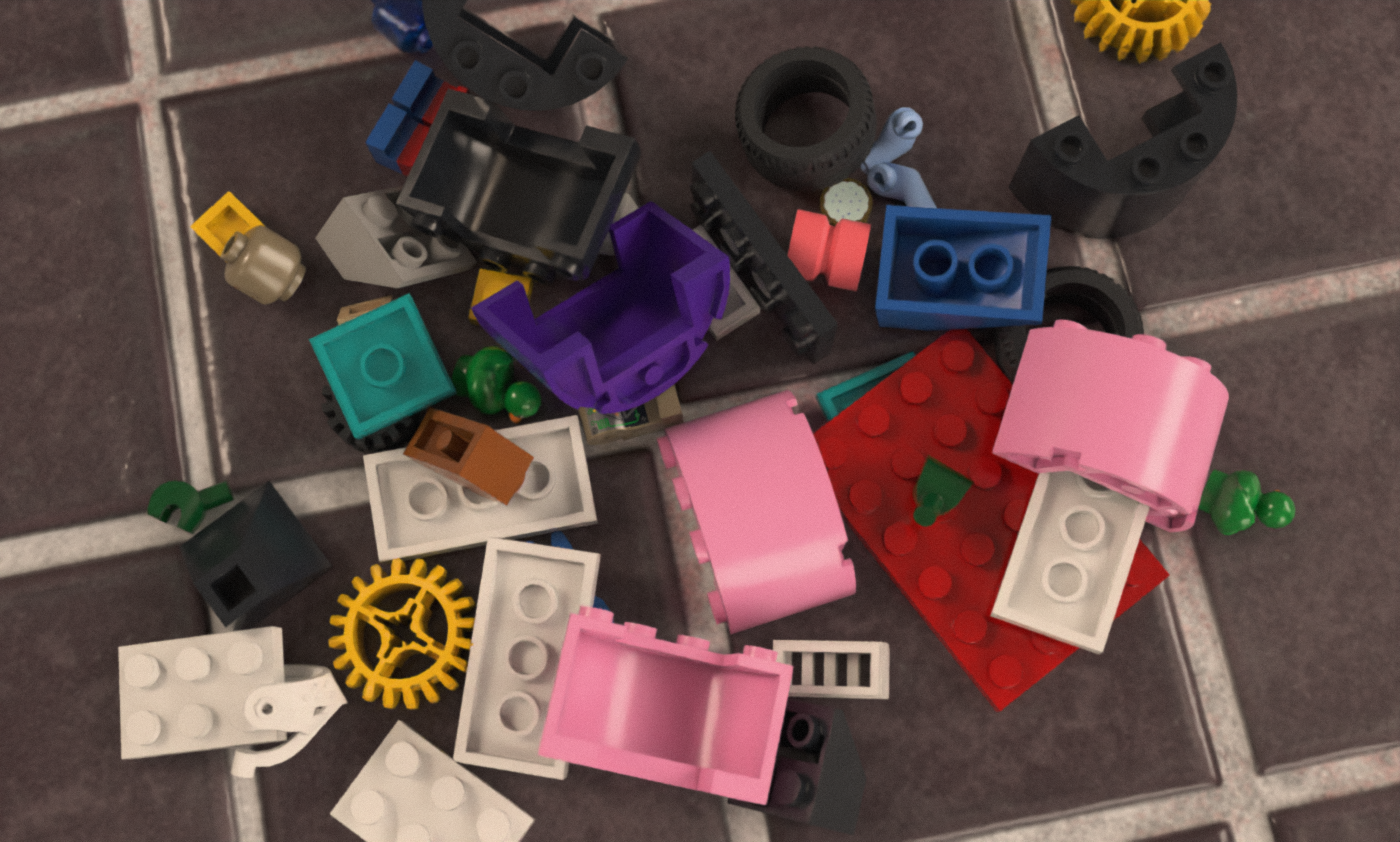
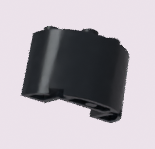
M422 0V10L430 40L445 66L460 82L477 95L505 107L518 110L541 111L575 104L603 88L615 77L628 60V57L615 40L574 14L570 17L545 58L466 9L464 5L467 0Z
M1220 42L1172 68L1171 72L1183 91L1146 110L1141 118L1153 138L1107 161L1078 115L1031 139L1008 186L1017 200L1032 214L1051 215L1052 227L1058 230L1060 227H1064L1072 231L1085 233V238L1108 239L1124 237L1139 233L1162 221L1182 202L1220 153L1231 133L1237 110V85L1232 64L1222 43Z
M448 89L396 204L413 216L411 222L413 228L434 238H441V235H444L457 243H461L465 247L480 253L478 260L492 269L507 272L509 267L512 266L523 270V274L529 279L546 286H552L555 279L581 281L587 279L592 271L639 162L641 149L633 137L586 125L579 142L516 126L496 103L482 97Z

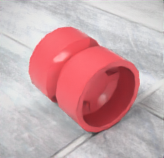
M798 209L787 256L806 281H813L821 274L825 275L828 286L857 292L871 224L842 218L835 226L829 224L826 215Z

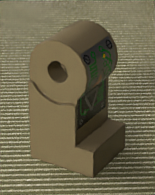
M675 385L654 399L625 411L600 414L594 408L580 407L578 410L586 442L589 445H601L621 439L625 441L663 431L665 428L684 423Z

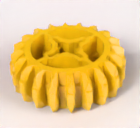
M1071 0V4L1077 6L1074 13V22L1088 23L1084 30L1085 39L1098 35L1102 39L1099 44L1100 52L1107 50L1111 45L1118 49L1117 56L1119 61L1125 59L1129 52H1134L1139 64L1146 61L1151 53L1161 61L1168 56L1171 49L1177 53L1183 50L1189 39L1199 34L1203 27L1202 22L1207 18L1211 10V3L1208 0H1137L1134 4L1131 3L1133 0H1113L1118 10L1109 0Z
M400 558L392 560L391 576L389 577L380 565L375 564L370 568L374 583L369 585L357 576L352 580L353 587L360 592L357 598L354 600L345 594H341L338 598V602L342 606L349 608L346 617L332 615L330 624L344 629V635L333 636L328 642L331 648L346 649L347 652L337 657L333 664L338 670H347L355 666L353 671L347 676L345 684L349 688L355 689L367 681L362 698L366 701L373 702L384 689L383 706L385 708L395 709L400 695L403 693L406 707L408 709H417L420 702L419 691L422 690L429 702L437 703L440 701V693L435 684L441 681L449 690L455 691L459 684L449 674L455 666L467 673L468 661L459 657L462 649L470 651L471 646H473L472 639L464 638V633L473 631L475 618H462V615L471 611L476 606V603L471 597H463L454 601L462 592L464 584L456 578L443 586L447 570L439 565L426 578L427 564L422 559H415L409 575H407L404 561ZM404 590H419L415 599L409 598L404 607L396 612L388 613L375 608L377 604L391 594ZM435 598L441 603L448 621L446 645L433 639L428 631V622L433 613L430 607ZM408 620H412L410 629L417 633L416 636L427 642V646L423 647L414 641L411 644L403 641V646L398 648L401 639L394 634V630L385 626L384 622L389 621L396 626L402 623L408 627ZM366 622L373 625L381 635L382 644L376 655L380 661L376 668L369 661L364 647ZM415 654H424L437 660L429 669L417 676L406 679L390 678L396 667L401 668L405 661Z

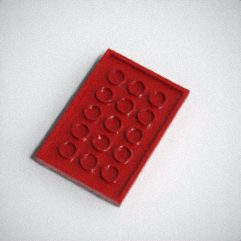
M955 329L947 331L814 432L813 436L826 467L841 517L994 710L1000 712L1078 650L1079 647L990 616L1039 473L992 453L1013 384L967 329ZM930 455L973 480L974 483L951 512L937 516L931 526H921L913 517L917 505L913 499L912 490L918 480L926 457ZM1139 539L1113 621L1170 576L1141 539Z

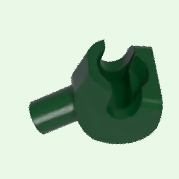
M928 455L912 490L913 499L917 505L913 513L915 521L921 526H931L937 516L948 514L955 508L974 481Z
M227 480L199 491L183 481H168L161 484L152 493L147 515L167 524L175 511L181 509V516L176 527L194 534L203 522L208 510L234 501V496Z

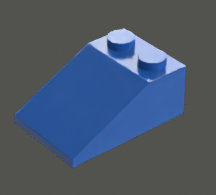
M886 205L875 305L879 327L938 331L1042 324L1051 215Z

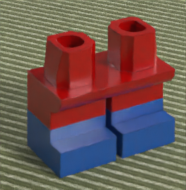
M415 60L392 97L394 105L390 103L387 105L365 142L375 162L408 177L447 90L452 89L470 94L469 89L463 86H457V88L436 77L433 69Z

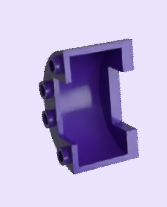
M652 201L611 224L609 234L618 269L534 319L524 285L518 280L471 308L481 327L559 399L577 410L580 407L594 408L600 414L616 413L635 408L659 396L681 379L703 354L709 344L702 339L713 317L715 319H722L730 287L729 256Z

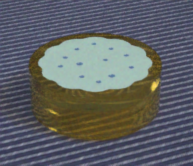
M853 178L843 179L839 184L834 183L832 187L824 188L820 198L819 213L826 215L829 224L835 226L842 218L867 223L873 205L871 193L862 182Z

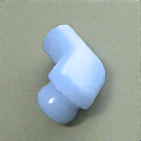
M902 107L888 116L878 139L874 141L869 155L861 164L860 168L866 175L872 166L878 163L892 162L912 148L916 137L921 133L923 127L922 118L915 110Z
M890 162L878 163L869 169L867 174L868 186L880 196L903 201L908 207L937 208L920 174L915 169Z

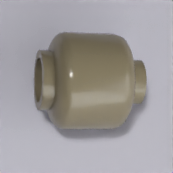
M262 225L253 227L244 235L236 231L227 241L220 256L222 260L227 262L224 275L225 281L264 305L271 304L278 299L283 302L288 300L297 290L306 271V266L301 264L302 255L300 248Z

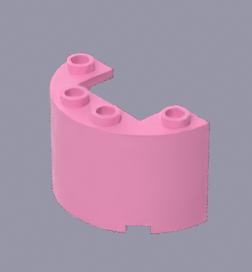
M1056 320L1053 327L1036 328L1029 331L992 453L1036 473L1072 471L1149 506L1145 522L1170 533L1190 529L1195 522L1229 400V393L1222 382L1210 373L1211 365L1208 362L1194 357H1181L1166 351L1167 344L1159 338L1136 334L1130 339L1114 334L1087 330L1083 325L1073 321Z
M790 390L665 428V436L656 438L665 468L669 469L676 466L679 477L673 478L672 483L681 510L685 511L691 508L693 510L698 529L689 532L698 563L700 565L710 562L716 590L708 592L707 597L717 625L727 622L730 634L856 593V579L851 558L844 560L842 550L848 540L835 494L804 413L794 415L792 407L797 405V401Z
M580 606L578 615L569 614L537 755L766 805L794 666L776 662L778 652L761 647L745 645L743 654L723 655L708 651L710 642L696 637L677 635L676 643L655 639L657 629L630 622H624V626L612 623L614 613L598 608Z

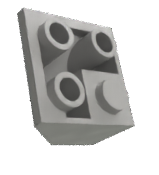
M403 186L343 197L315 237L343 279L392 288H402L471 270L478 262L468 248L461 243H457L444 235H441V238L428 236L411 226L413 216L396 204Z

